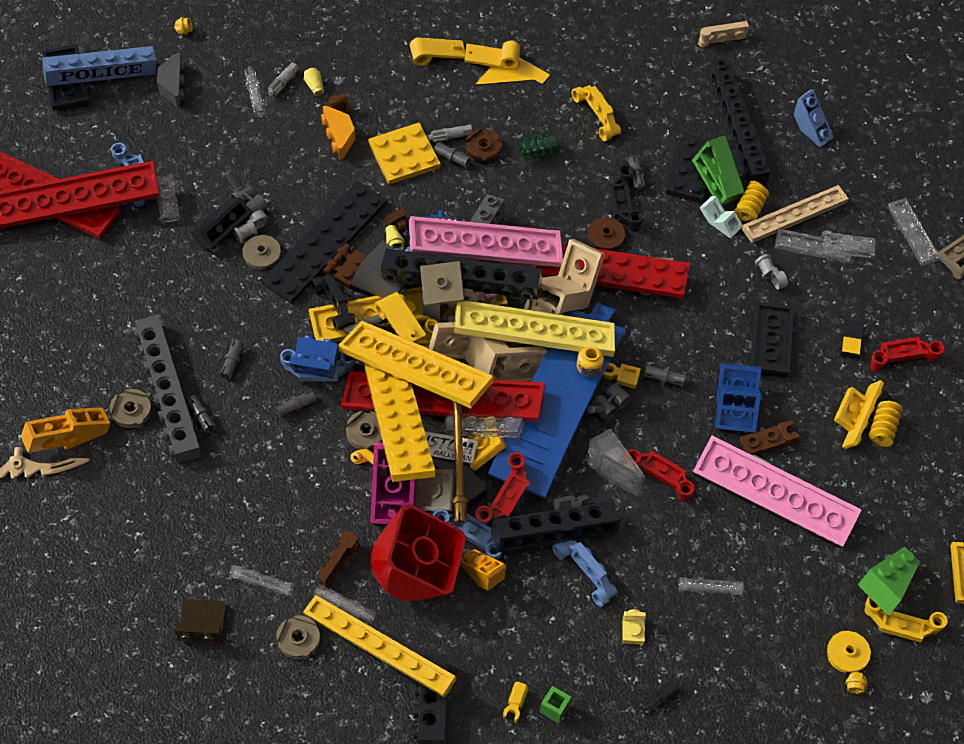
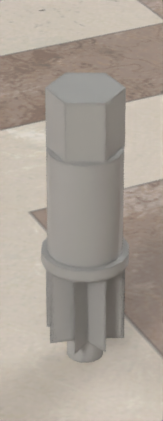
M292 62L274 79L268 88L270 96L273 94L277 95L299 69L297 64Z
M471 125L448 129L443 128L432 131L428 138L433 143L448 141L449 139L468 136L472 132Z

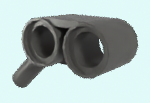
M231 170L225 173V176L234 188L230 197L242 198L251 211L248 215L249 217L258 210L265 211L268 208L266 200L259 194L255 195L250 185L247 183L240 185Z
M615 383L609 387L605 396H598L587 410L591 414L597 413L604 421H608L617 411L629 403L631 396Z

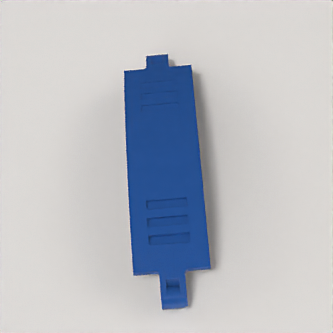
M597 302L590 314L573 310L569 311L567 316L610 322L616 309ZM614 325L615 351L626 332V329ZM549 347L531 381L543 382L546 386L540 421L512 420L504 437L506 447L496 454L488 475L505 482L512 471L508 458L512 453L519 452L525 458L526 479L530 481L525 492H530L545 499L581 419L612 357L604 356L601 372L596 376L589 377L584 376L577 369L576 364L579 352ZM515 461L514 465H519L521 461ZM525 492L521 497L520 501L518 502L517 506L515 507L514 511L512 512V517L516 515L520 503L523 501Z

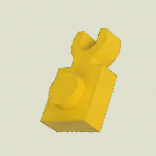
M609 363L607 370L612 372H605V379L612 380L615 378L618 385L636 389L641 368L621 364V367L617 368L615 364Z

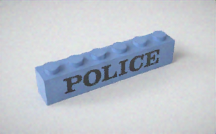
M153 46L44 57L43 74L46 86L156 74V57Z

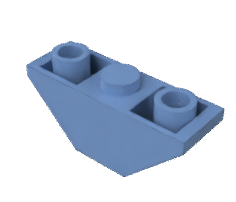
M811 89L798 98L794 117L800 131L821 147L834 138L814 89Z

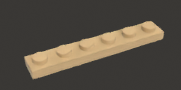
M837 185L744 224L742 230L750 242L754 243L846 204L849 198L840 186Z

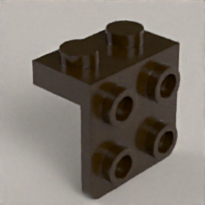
M184 600L180 623H176L175 628L178 641L222 643L226 609L225 602Z

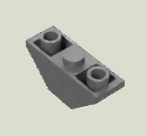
M176 53L160 65L157 74L159 93L176 107H181V100H184V89L181 88L182 85H185V76L182 74V71H185V60L181 59V53Z

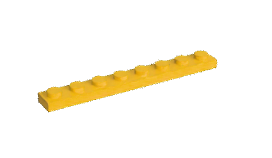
M317 595L314 596L303 612L305 616L443 697L447 695L457 680L453 674Z

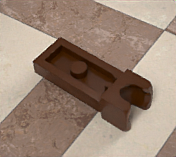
M789 420L779 423L778 426L739 438V442L744 452L750 455H758L777 448H786L799 442V434L788 433L792 431L793 421Z
M344 530L338 539V548L331 551L326 566L323 565L318 571L317 577L320 587L327 589L347 557H353L360 545L357 543L359 540L357 535Z

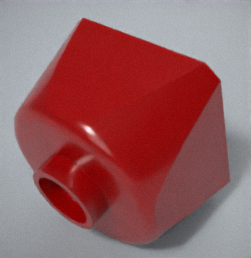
M411 504L405 505L389 522L374 544L371 554V565L375 578L387 593L403 601H419L449 594L454 589L466 536L463 530Z

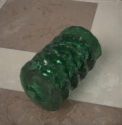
M548 131L547 134L542 132L540 136L534 134L533 138L529 135L526 139L524 137L519 139V154L523 161L525 155L530 160L532 153L538 158L539 152L545 156L546 150H548L551 155L553 148L559 153V143L553 131Z

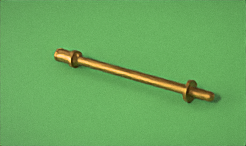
M453 401L456 496L452 499V505L454 506V523L461 524V521H463V524L468 522L467 505L469 501L464 496L462 406Z

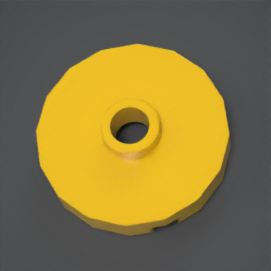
M842 631L834 635L829 641L827 657L832 666L840 672L853 673L865 668L870 660L871 650L865 638L858 633ZM846 649H851L853 653H848Z

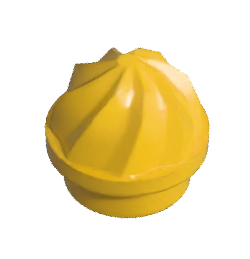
M181 17L175 22L174 28L179 34L188 35L189 32H192L193 27L190 18Z
M860 672L851 673L845 683L847 690L856 694L864 693L865 688L868 686L866 677Z

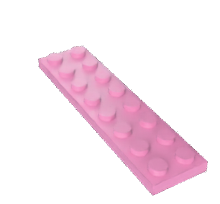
M410 216L409 219L411 252L561 267L563 262L560 231L413 216Z
M711 436L693 473L841 547L844 546L861 512V509L714 436Z

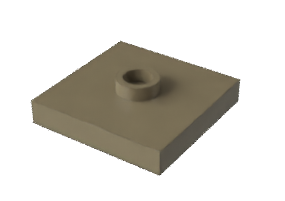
M460 261L420 266L424 306L464 301Z
M435 469V477L415 479L413 506L425 512H435L439 509L454 512L452 499L455 497L456 488L455 469Z

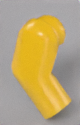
M368 449L358 450L351 454V461L355 464L365 462L373 464L374 453Z

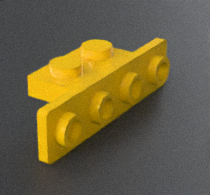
M880 380L869 385L865 396L854 387L847 390L834 418V421L849 431L843 443V448L855 447L860 443L862 432L869 423L868 419L875 409L877 398L882 394L883 381Z

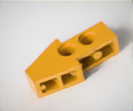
M103 407L67 409L65 415L25 422L21 438L28 453L61 446L68 450L106 434L110 421Z

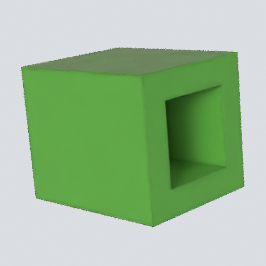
M552 686L541 703L540 713L559 724L570 706L571 696Z

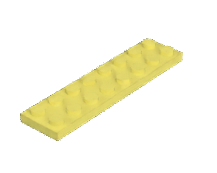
M465 300L456 303L454 333L577 352L591 346L598 348L604 356L613 357L615 353L614 323Z

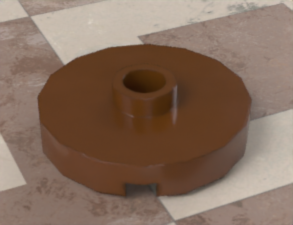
M477 129L468 135L465 147L471 158L476 161L487 162L494 160L500 155L502 140L496 132L490 129Z
M609 217L594 220L588 228V241L594 248L615 251L624 242L625 229L615 219Z

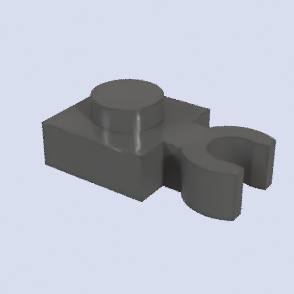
M574 495L554 498L552 501L554 510L582 506V501L589 498L588 496L581 495L575 500Z

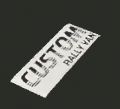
M425 431L431 456L455 460L454 436ZM462 438L463 462L473 464L478 441Z

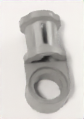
M263 210L254 212L245 224L232 229L235 238L239 243H242L245 238L257 235V229L265 226L269 219Z
M764 254L756 259L755 265L761 269L763 279H771L777 290L788 286L785 273L774 267L769 254Z

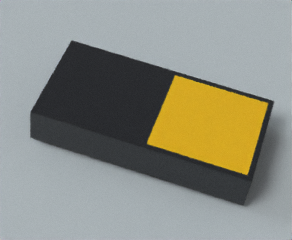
M844 319L840 348L841 356L860 358L864 322Z

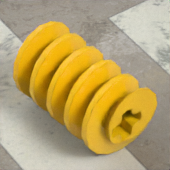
M749 182L740 202L734 210L741 221L756 220L769 197V191L759 182Z
M883 401L877 405L869 438L879 446L889 447L893 445V439L895 438L899 419L901 418L900 413H902L903 408L896 402Z

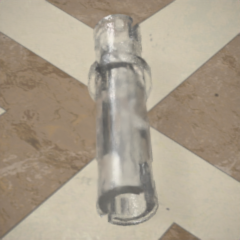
M249 67L247 70H244L245 85L249 91L254 116L261 118L266 113L259 89L260 82L257 80L255 69Z
M235 564L232 566L229 574L230 578L266 588V591L269 592L276 591L287 596L291 595L294 587L293 583L277 579L274 575L267 576L236 566Z
M679 577L678 590L695 591L697 594L711 592L742 595L744 584L743 582L708 580L703 577H698V579Z
M319 584L314 592V596L317 595L337 608L349 613V615L355 616L368 624H371L376 616L375 611L364 607L359 601H353L322 584Z

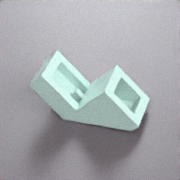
M711 196L700 207L708 223L729 238L733 237L743 227L735 211H724L716 196Z

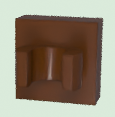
M344 93L329 97V107L343 113L351 111L347 96Z
M403 207L387 215L385 219L386 225H395L398 232L404 230L405 226H407L404 221L407 216L405 208Z

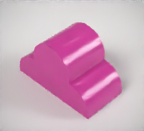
M374 442L370 523L389 524L403 506L408 504L414 505L415 479L392 482L383 442Z

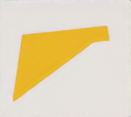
M519 58V65L514 69L491 66L476 84L536 80L543 83L550 74Z

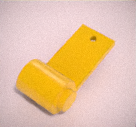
M418 37L410 43L412 57L417 66L427 65L432 60V57L465 59L466 52L462 40Z
M507 41L503 44L502 49L467 44L464 62L514 69L519 65L520 45L515 41Z
M395 292L375 302V309L382 320L387 319L399 337L411 342H416L426 337V333L406 305V300L402 294L399 295V293Z

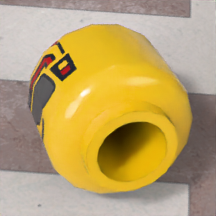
M596 347L583 348L578 354L576 364L578 371L584 376L592 377L598 375L603 367V353Z

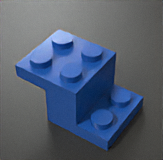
M305 335L304 338L298 337L295 355L290 357L289 364L295 373L334 379L337 360H340L341 354L338 350V343L331 339H324V341L316 340L315 337Z
M721 363L716 396L717 414L715 428L756 433L761 397L759 390L761 367Z

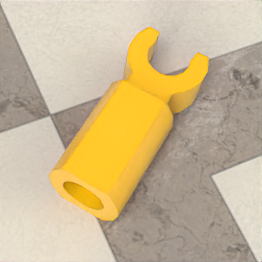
M514 683L508 700L509 706L503 712V719H506L508 713H514V722H518L520 717L519 709L522 708L529 689L526 684Z

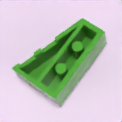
M726 136L707 141L692 161L712 196H716L721 206L736 201L744 193V189Z
M903 547L871 568L858 586L889 616L902 600L920 561L906 547Z

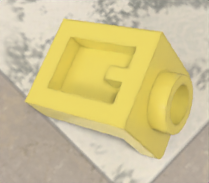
M635 609L624 612L622 619V644L644 645L645 612Z

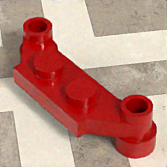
M919 337L884 342L880 346L881 349L873 353L870 368L874 372H879L886 363L925 357L929 362L933 363L942 356L945 348L939 341H932L929 344L920 340Z
M630 449L625 453L624 462L625 468L628 471L641 469L676 490L678 499L681 502H687L693 495L694 484L686 479V470L652 450L648 454H640L635 449Z
M514 452L509 456L508 463L512 471L490 507L481 506L477 509L476 518L480 523L488 524L494 519L510 517L529 486L530 481L526 479L524 468L525 458L521 453ZM515 461H521L519 465H514ZM484 514H489L488 518L483 519L482 516Z

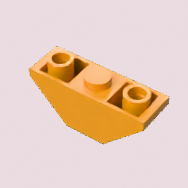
M323 106L321 121L323 125L327 126L326 134L328 139H332L333 153H337L339 160H341L355 141V129L348 114L328 106Z
M476 549L466 552L464 557L461 558L460 565L479 587L487 591L505 579V564Z

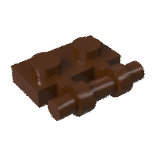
M345 243L343 247L338 248L334 258L326 263L323 273L326 275H330L331 272L336 273L334 280L351 289L353 286L351 284L361 262L367 255L358 250H355L352 255L349 254L348 251L351 247ZM341 260H344L346 262L343 264V266H339V262Z

